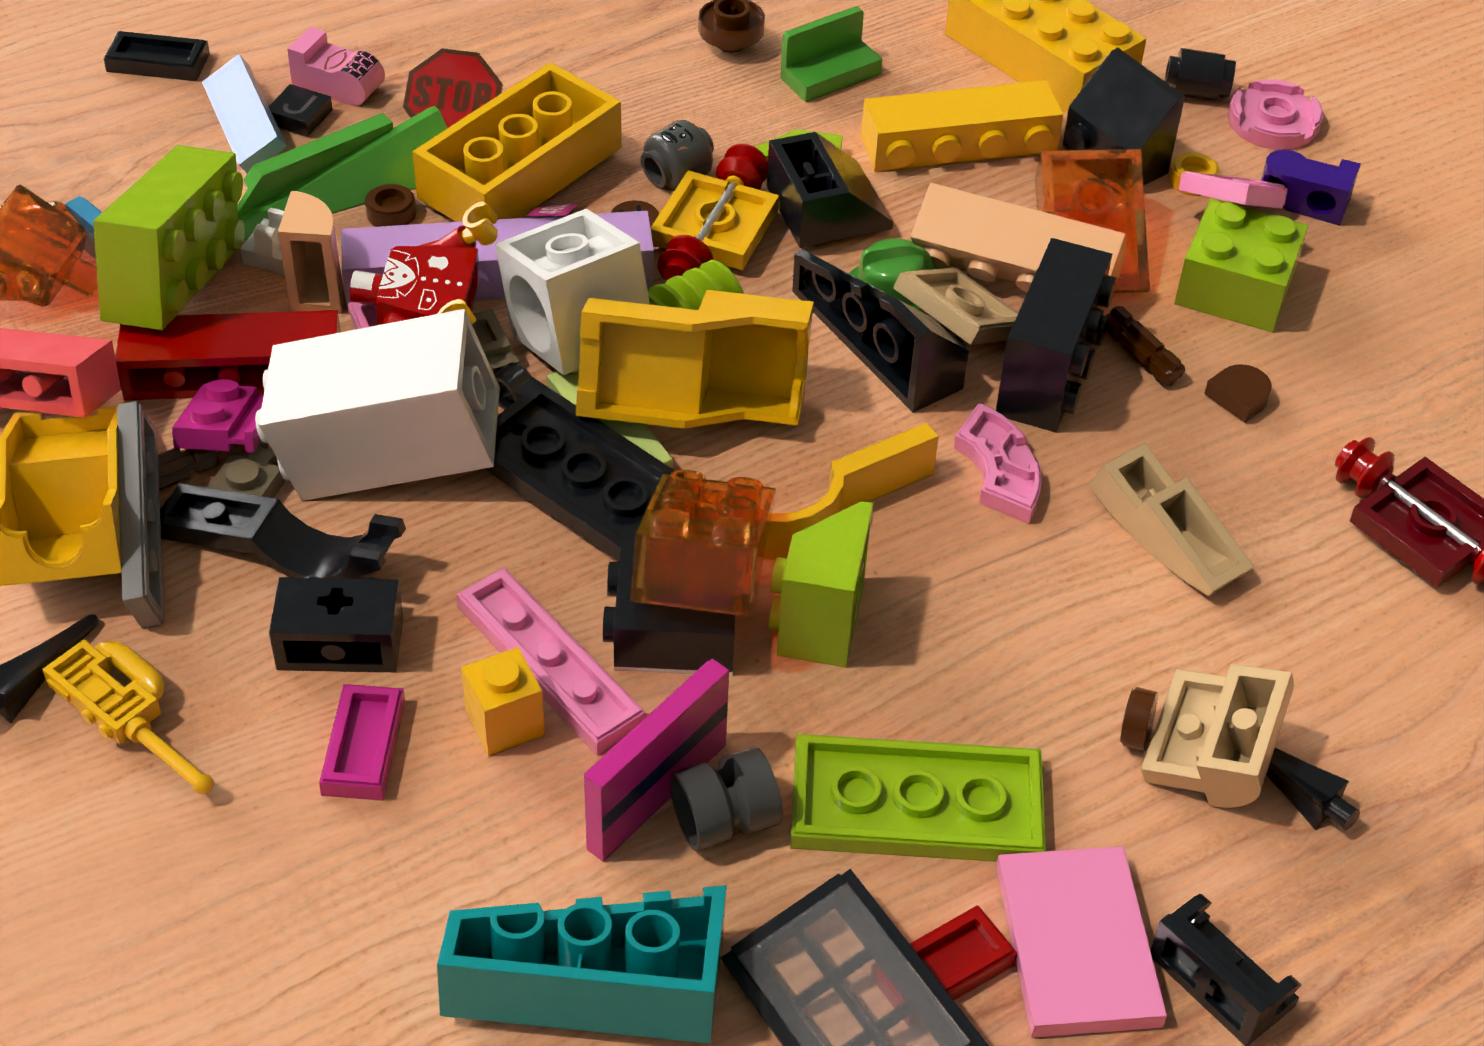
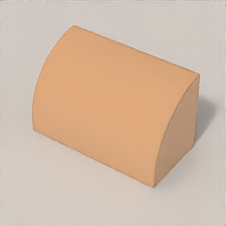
M291 191L278 229L290 310H338V314H342L344 291L332 212L320 199L303 192Z

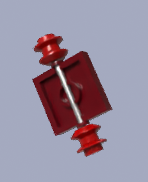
M1367 437L1360 442L1353 440L1341 450L1335 460V466L1338 468L1336 481L1343 484L1353 479L1357 482L1355 495L1359 498L1368 496L1354 506L1349 522L1437 588L1471 562L1474 563L1472 582L1476 585L1484 582V498L1427 457L1422 458L1396 477L1393 474L1395 455L1391 451L1384 452L1379 456L1374 454L1375 440L1371 437Z

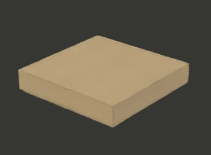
M957 268L901 272L893 289L970 345L1007 340L1018 315L1016 310Z

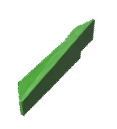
M434 105L394 128L393 122L384 113H381L253 165L243 179L248 189L238 203V219L244 222L245 227L244 240L251 236L256 225L260 224L264 218L269 219L267 213L269 208L285 211L291 191L303 192L320 199L329 207L333 214L365 204L367 194L381 185L398 184L410 190L416 189L412 151L447 129L440 110Z

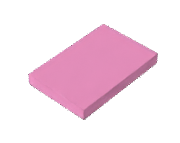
M1124 846L998 855L996 871L1012 947L1018 953L1016 967L1031 1038L1163 1028L1167 1014Z

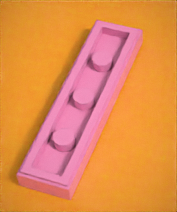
M505 567L456 594L457 607L500 653L519 647L542 689L543 699L597 756L617 744L646 718V712Z

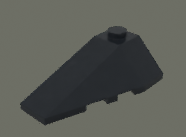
M800 250L794 254L792 292L802 301L814 302L813 313L912 413L963 390L969 351L958 337L953 336L936 319L805 250Z

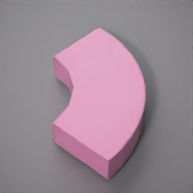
M978 403L956 434L954 449L970 458L982 474L983 486L980 504L1030 524L1038 505L1041 490L1040 463H1037L1027 446V437L1014 423L992 408Z

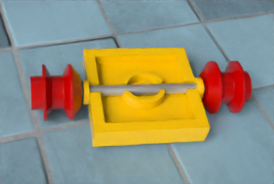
M748 144L732 145L716 168L717 178L689 170L686 172L650 228L653 245L666 249L660 255L657 263L658 270L665 281L677 275L682 276L685 271L695 267L699 268L701 264L710 260L719 261L725 266L743 271L779 209V195L760 190L762 183L767 179L768 159L759 149Z

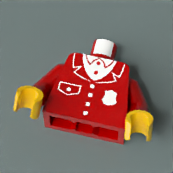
M476 203L465 212L463 216L464 226H459L443 238L418 246H396L390 249L383 274L362 271L353 272L349 293L350 302L376 306L377 325L465 309L471 324H474L477 319L472 313L479 286L478 248H475L476 241L481 245H491L496 241L498 230L493 224L498 221V216L487 203Z

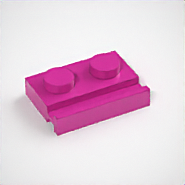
M220 379L203 384L172 427L174 448L230 451L233 444H244L246 452L254 453L262 441L257 432L255 417L257 410L262 408L264 395L257 394V387L239 386L233 380Z

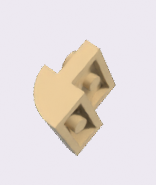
M1237 664L1230 665L1227 676L1176 669L1141 767L1145 781L1147 783L1204 792L1209 806L1233 808L1254 802L1260 795L1294 689L1292 672Z

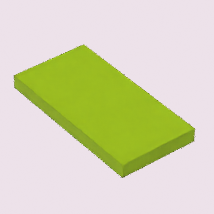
M796 734L790 849L997 862L998 855L1046 852L1042 750Z

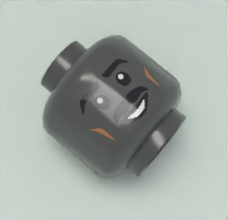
M677 120L651 134L646 139L641 156V165L645 175L653 185L658 188L666 187L675 191L688 170L707 175L712 170L714 144L711 136L705 129L697 127L687 120Z

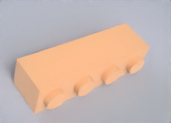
M931 182L910 236L914 244L930 253L933 265L936 268L944 269L948 268L949 265L967 269L970 275L983 281L993 282L1000 278L1015 282L1016 286L1025 292L1029 290L1051 238L1112 253L1108 275L1117 277V280L1127 254L1125 233Z

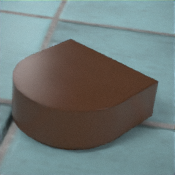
M1238 364L1225 368L1209 379L1204 394L1244 422H1247L1266 407L1272 384L1269 377L1260 369Z

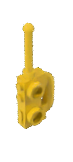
M83 639L42 669L48 686L70 705L78 709L87 724L91 725L94 723L97 725L100 734L105 739L111 738L119 745L128 739L133 743L141 742L193 786L194 792L207 794L213 789L214 782L209 774H203L151 731L150 722L161 715L158 700L163 696L165 689L164 679L155 667L130 647L115 641L102 642L93 647ZM115 667L132 682L125 687L109 675L111 673L110 668Z

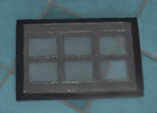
M851 868L842 875L838 873L734 944L731 947V951L721 957L728 971L782 1046H989Z

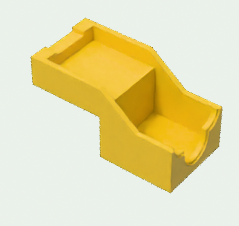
M706 290L699 310L589 298L581 311V343L576 416L683 429L742 419L798 426L804 403L814 302Z
M128 402L102 404L86 418L58 414L43 415L41 412L33 411L13 414L0 435V586L122 573L117 405Z

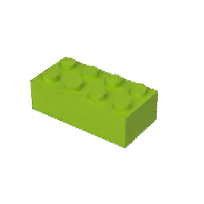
M176 145L93 220L100 321L163 330L179 312L184 310L187 303L199 291L203 290L205 284L212 276L223 268L224 263L242 247L245 227L244 222L238 219V201L243 191V177L240 172H237L236 153Z

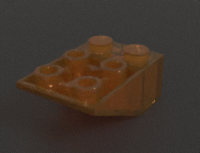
M677 470L672 472L671 475L662 474L636 532L630 601L751 617L759 588L776 488L763 487L762 482L748 477H735L729 479L728 482L705 479V475L692 470Z

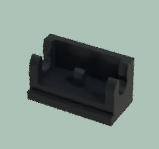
M1198 894L1171 915L1167 914L1159 921L1150 950L1152 959L1244 1046H1249L1296 1006L1299 997L1295 992L1302 984L1292 975L1285 977L1279 983L1274 981L1209 921L1210 915L1205 910L1212 902L1203 894Z

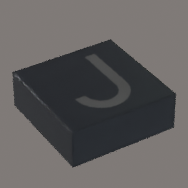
M289 84L268 106L278 127L309 136L333 110L331 96Z

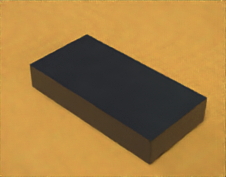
M118 31L103 59L106 72L197 81L210 52L208 41Z

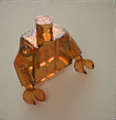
M20 184L14 188L0 207V301H23L41 307L48 306L64 285L91 297L98 287L97 267L81 259L88 234L87 231L75 220L64 203L61 201H45Z

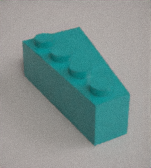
M727 885L703 887L702 896L671 899L670 890L643 893L642 902L603 905L602 897L576 899L575 905L567 909L543 911L539 903L450 910L437 962L440 1016L711 1044L723 941Z

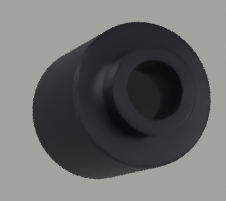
M1180 48L1177 57L1169 56L1165 82L1172 84V87L1184 96L1217 100L1218 96L1228 98L1233 86L1236 61L1225 59V54Z

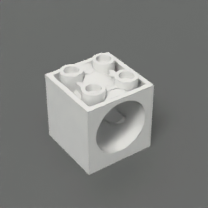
M588 209L581 210L495 244L513 337L563 375L579 372L581 311L589 298L650 305L640 242Z

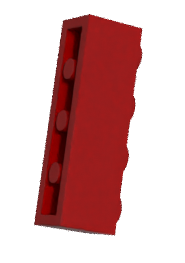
M338 310L176 315L163 330L120 324L115 359L124 401L193 398L203 384L220 379L236 381L239 386L257 387V394L264 395L263 373L269 369L273 345L341 333Z

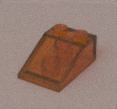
M1141 149L1041 151L1035 174L1037 210L1125 233L1127 254L1114 293L1149 292L1150 282Z

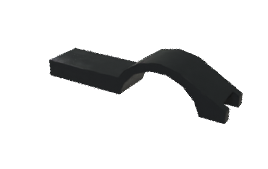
M182 483L178 484L160 509L161 539L255 554L273 568L289 577L296 578L312 576L319 578L356 579L379 571L386 562L384 556L394 539L401 537L406 530L403 518L374 514L369 523V529L363 535L352 537L329 535L306 525L291 514L277 498Z

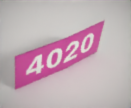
M582 203L541 205L534 208L527 216L568 215L575 206Z

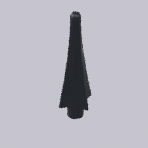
M95 614L85 616L42 644L0 665V715L9 723L13 722L29 699L46 680L42 669L81 642L98 625L99 618Z
M1276 747L1274 748L1266 776L1283 792L1315 830L1326 818H1329L1343 830H1348L1354 825L1360 815V810L1342 798L1349 780L1313 766Z

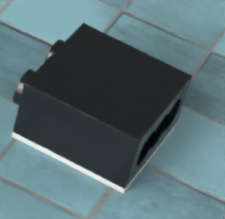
M622 538L620 562H609L607 596L616 597L615 607L605 606L603 615V642L614 643V670L694 674L707 661L714 659L729 669V676H733L739 544Z

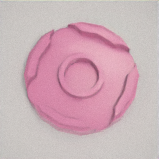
M1258 80L1249 83L1248 89L1241 91L1240 87L1234 92L1227 116L1231 128L1241 138L1257 146L1284 150L1306 146L1318 135L1324 112L1320 102L1314 96L1311 101L1303 95L1304 89L1294 83L1281 80Z

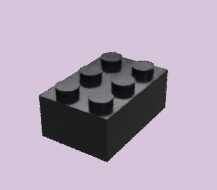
M1055 238L1050 239L1007 338L996 405L998 413L1007 419L1052 432H1057L1064 412L1074 414L1082 389V384L1078 383L1077 380L1078 378L1088 379L1096 349L1090 347L1092 344L1101 346L1109 316L1103 315L1104 310H1101L1102 306L1109 307L1116 286L1117 277L1108 275L1112 253Z

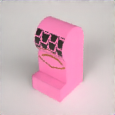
M311 26L287 48L292 85L331 96L333 100L353 106L361 105L385 79L384 68L374 55L361 50L352 52L351 50L328 43L326 32Z

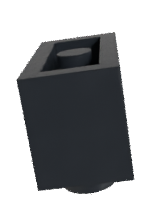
M312 576L304 578L279 577L269 629L276 670L396 673L404 618L399 580L319 578Z

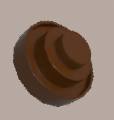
M712 0L706 3L699 11L698 32L701 38L724 52H739L758 43L764 36L765 14L761 7L752 1Z

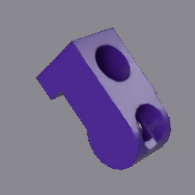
M1276 150L1266 158L1261 181L1285 185V188H1288L1285 205H1283L1284 210L1340 226L1351 199L1361 163L1342 159L1340 165L1335 166L1307 159L1302 154L1293 150Z

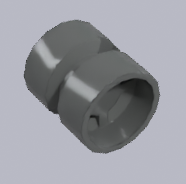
M753 746L722 756L718 768L715 769L710 764L703 762L672 772L670 775L671 797L678 822L688 844L696 852L729 842L735 829H738L745 835H750L777 826L782 822L783 809L778 785L766 756L758 747Z

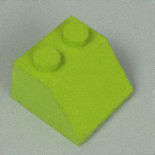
M861 501L793 534L787 558H776L771 581V592L779 593L781 596H774L768 629L778 632L777 656L847 667L865 581L873 503Z

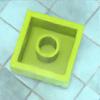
M1210 198L1186 254L1174 304L1273 332L1294 277L1309 225L1293 221L1285 216L1271 215L1242 207L1237 203Z

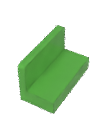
M858 6L784 32L782 36L780 78L805 102L881 74L883 59L862 41L864 12Z

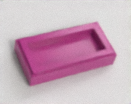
M343 684L319 781L321 796L384 800L405 706L403 688Z

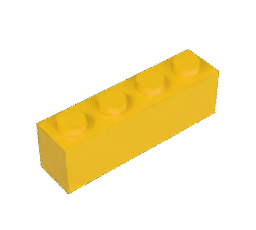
M1047 80L864 99L861 138L874 172L1057 153L1063 112Z

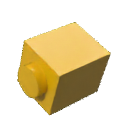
M519 647L461 667L465 711L488 756L545 736L542 689Z

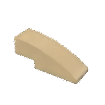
M1146 443L1104 464L1088 484L1109 513L1144 549L1178 577L1208 596L1254 568V565L1187 476L1174 482Z

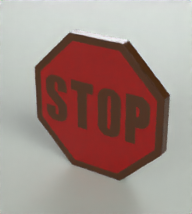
M442 48L409 71L403 108L409 117L412 118L435 105L440 110L447 128L500 95L503 84L480 53Z

